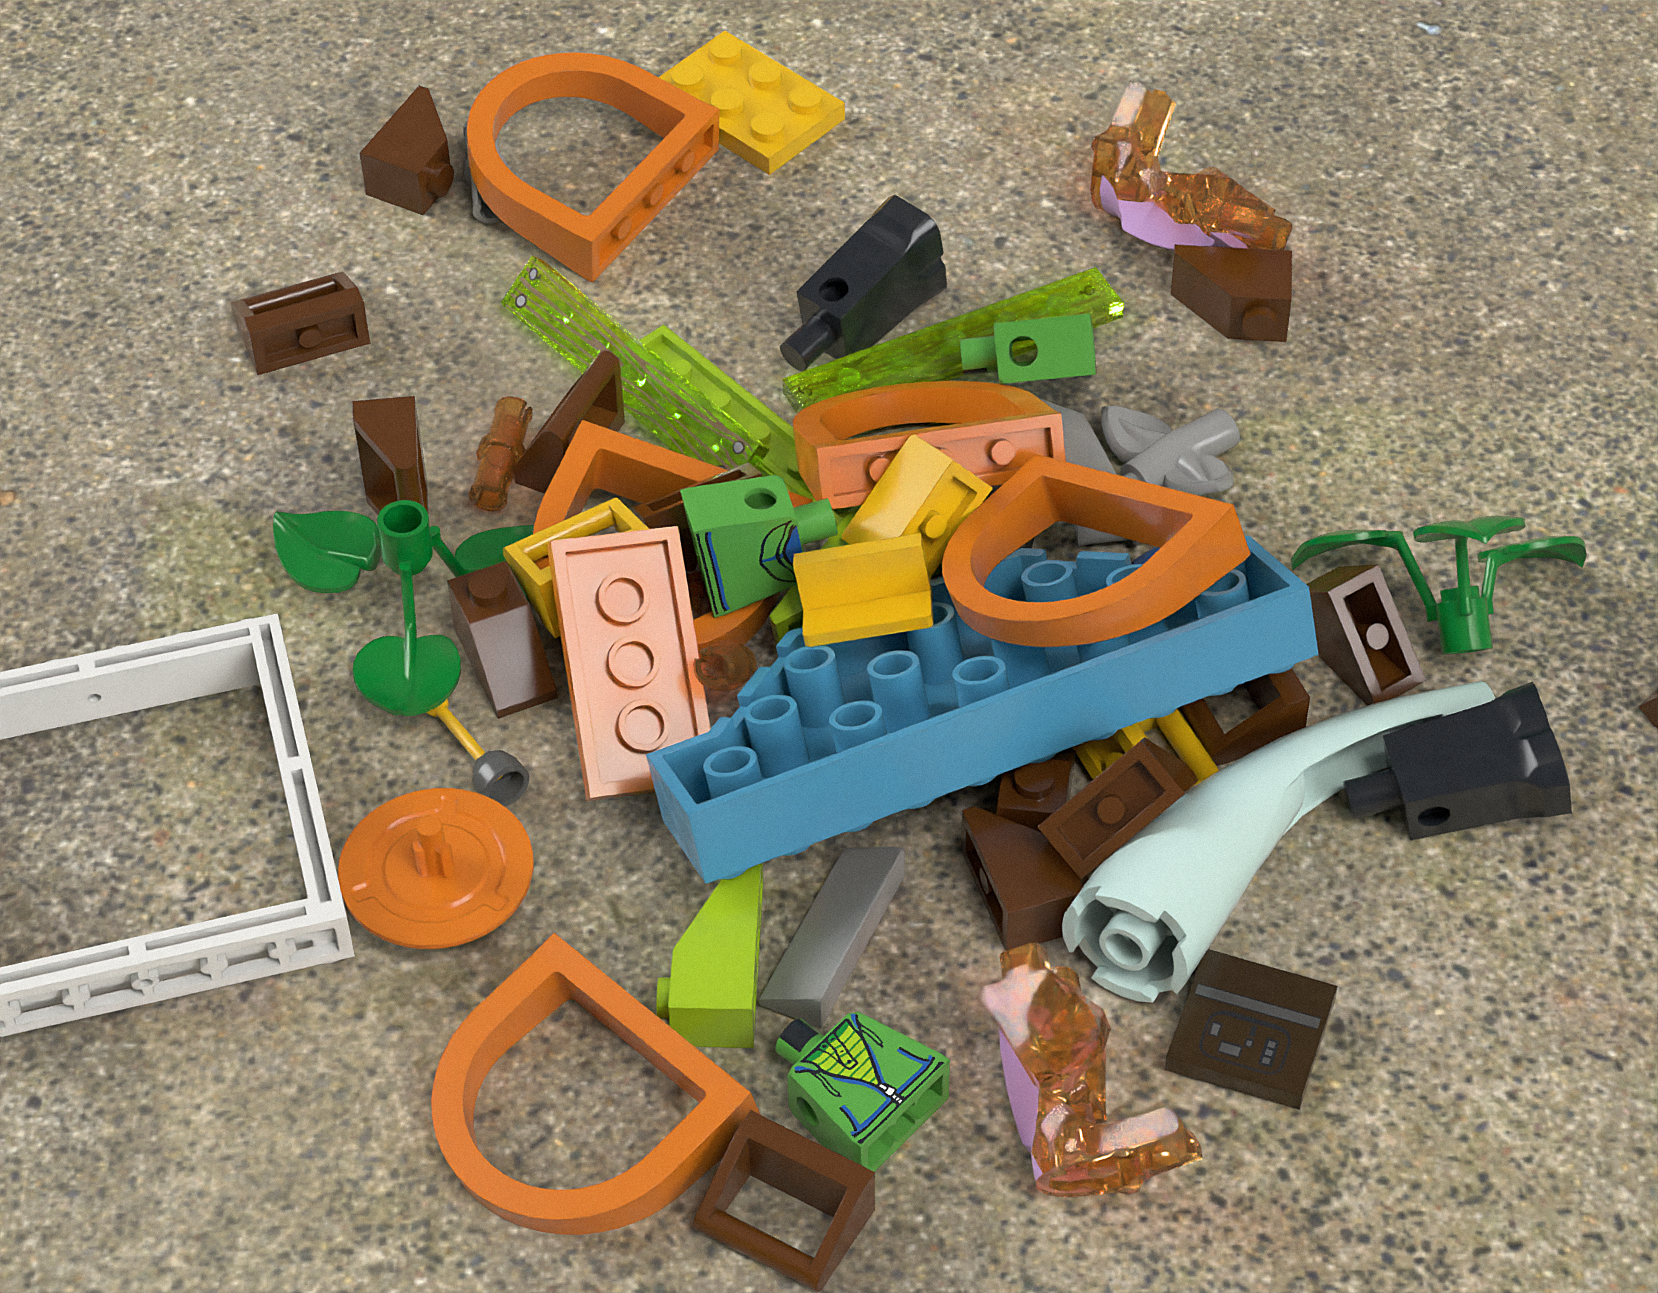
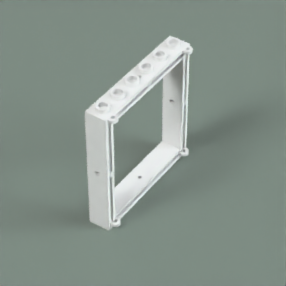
M278 613L192 632H182L173 636L131 645L116 646L111 649L74 657L54 659L41 664L0 672V740L261 684L308 896L307 899L0 967V1037L355 957Z

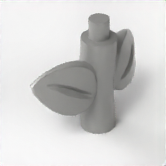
M1102 406L1101 424L1106 441L1115 456L1124 463L1121 468V476L1198 496L1224 491L1233 486L1234 477L1232 470L1227 464L1216 458V456L1238 445L1240 441L1239 429L1233 418L1226 411L1219 408L1214 409L1204 416L1172 430L1169 425L1152 415L1119 406Z

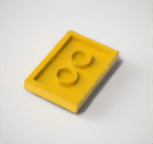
M725 30L659 76L662 80L720 109L719 144L768 175L772 174L845 120V102Z

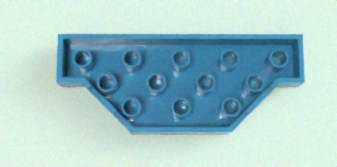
M1248 535L1245 536L1251 554L1247 559L1184 607L1146 628L1095 643L1062 647H1035L1010 644L984 636L973 630L960 618L945 585L943 576L931 580L933 626L930 628L813 647L805 646L802 634L803 627L787 632L776 645L778 658L771 667H759L739 692L737 697L740 707L731 718L720 717L709 732L646 754L663 822L705 884L718 879L737 877L755 865L782 855L790 856L801 853L811 844L844 832L860 831L878 819L905 809L924 807L942 795L967 786L983 785L1001 773L1028 763L1047 761L1054 757L1057 752L1090 740L1106 739L1124 727L1148 718L1167 716L1180 706L1207 696L1226 694L1239 684L1266 674L1285 672L1291 669L1295 663L1319 655L1309 586ZM1020 548L1007 556L991 571L985 581L984 588L995 595L1015 601L1053 602L1067 600L1106 588L1127 577L1143 564H1131L1130 553L1080 551L1076 557L1077 562L1047 560L1045 549Z

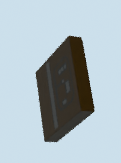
M1208 949L1200 960L1166 1055L1165 1070L1300 1110L1336 1000L1338 986Z

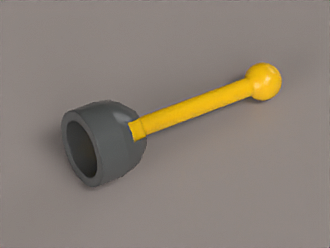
M448 699L435 709L426 712L430 716L439 717L475 759L476 762L472 770V783L477 793L485 795L505 807L511 805L523 795L529 784V773L516 757L503 750L485 752L448 709Z

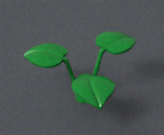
M410 500L395 501L386 505L378 514L377 524L367 516L349 511H322L307 514L276 511L273 517V536L278 559L290 579L306 590L317 593H340L346 591L357 583L361 569L366 571L375 570L381 556L385 565L394 573L400 575L405 638L382 636L370 641L357 653L352 669L355 686L362 697L372 705L394 716H415L435 709L449 698L455 690L461 675V658L457 647L450 638L443 635H427L417 638L413 575L419 574L425 569L432 558L433 548L455 577H459L506 561L503 548L533 535L534 525H522L477 533L464 540L458 546L454 557L441 539L440 528L438 526L430 527L427 510L421 504ZM522 589L527 601H530L527 595L525 594L524 590Z
M1485 516L1474 518L1468 522L1459 520L1442 521L1419 527L1413 531L1416 542L1426 543L1455 539L1458 587L1440 590L1441 603L1436 602L1402 531L1342 530L1316 536L1298 547L1291 558L1292 570H1294L1313 556L1333 549L1358 544L1389 547L1397 550L1425 605L1427 622L1437 621L1441 655H1451L1493 649L1489 615L1494 614L1492 598L1499 566L1520 558H1554L1583 567L1587 553L1584 540L1577 536L1540 537L1480 552L1477 554L1478 562L1486 563L1480 596L1479 586H1470L1468 538L1487 544L1495 534L1510 533L1524 529L1526 526L1525 518Z

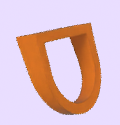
M578 52L543 55L509 67L494 77L478 94L471 107L467 121L469 167L478 192L499 219L516 233L584 279L593 283L719 150L720 109L699 100L650 72L620 59ZM578 97L591 99L625 112L664 139L590 215L586 216L522 181L500 158L495 147L496 139L503 125L517 111L532 103L550 98Z
M932 381L869 388L819 401L801 410L792 421L798 472L815 500L819 501L828 498L832 509L862 505L907 439L913 434L959 463L989 486L1004 484L1034 454L1066 462L1061 413L1051 408L1029 391L1004 384L976 381ZM926 422L953 423L952 425L848 439L862 432L892 425Z
M582 420L537 511L533 534L581 513L594 489H602L639 503H645L728 470ZM788 491L793 508L813 502V499ZM548 555L534 561L540 570L550 566ZM781 592L720 617L714 618L713 611L693 619L700 666L708 665L732 654L756 635L769 617Z
M1034 454L1020 470L976 508L957 528L944 552L942 574L957 613L973 630L989 638L1010 644L1035 647H1062L1109 640L1155 624L1184 607L1245 561L1251 553L1234 504ZM1058 521L1160 548L1140 568L1122 580L1096 592L1076 598L1053 602H1023L1003 598L984 588L988 575L1002 560Z
M555 933L461 1023L443 1051L437 1066L431 1098L432 1120L439 1147L447 1163L465 1189L480 1204L509 1222L540 1232L564 1235L592 1234L618 1229L636 1223L663 1209L683 1194L724 1157L736 1130L750 1110L760 1114L749 1090ZM575 1000L698 1101L699 1104L648 1155L626 1172L605 1182L584 1188L554 1190L534 1187L503 1174L483 1157L474 1131L475 1102L483 1080L497 1060L564 1002Z

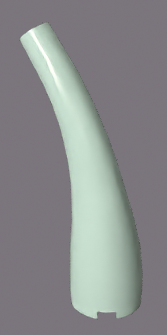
M1478 681L1396 697L1351 710L1287 734L1247 754L1189 789L1182 797L1104 860L1094 871L1063 917V939L1068 951L1074 952L1079 945L1083 953L1098 967L1091 978L1105 989L1122 997L1141 1002H1154L1159 992L1173 990V992L1178 994L1230 916L1256 872L1281 837L1303 815L1344 788L1343 781L1373 774L1387 768L1383 735L1490 702L1495 699L1491 688L1486 682Z

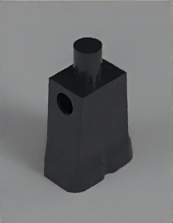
M892 195L888 197L874 211L871 217L796 291L802 325L780 345V351L784 359L796 370L804 372L825 352L849 368L914 309L946 289V267L941 259V256L944 254L939 228L934 220L927 213L899 196Z
M1533 681L1510 689L1500 697L1485 704L1383 735L1387 770L1343 781L1344 792L1352 819L1400 808L1410 840L1515 819L1544 818L1572 814L1570 783L1566 766Z

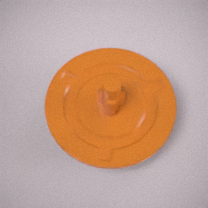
M424 789L389 800L370 812L359 822L347 838L342 849L338 865V881L343 901L350 914L363 928L373 935L395 945L408 948H449L485 936L513 915L526 897L531 885L534 870L533 850L529 836L522 823L499 802L485 795L464 789Z

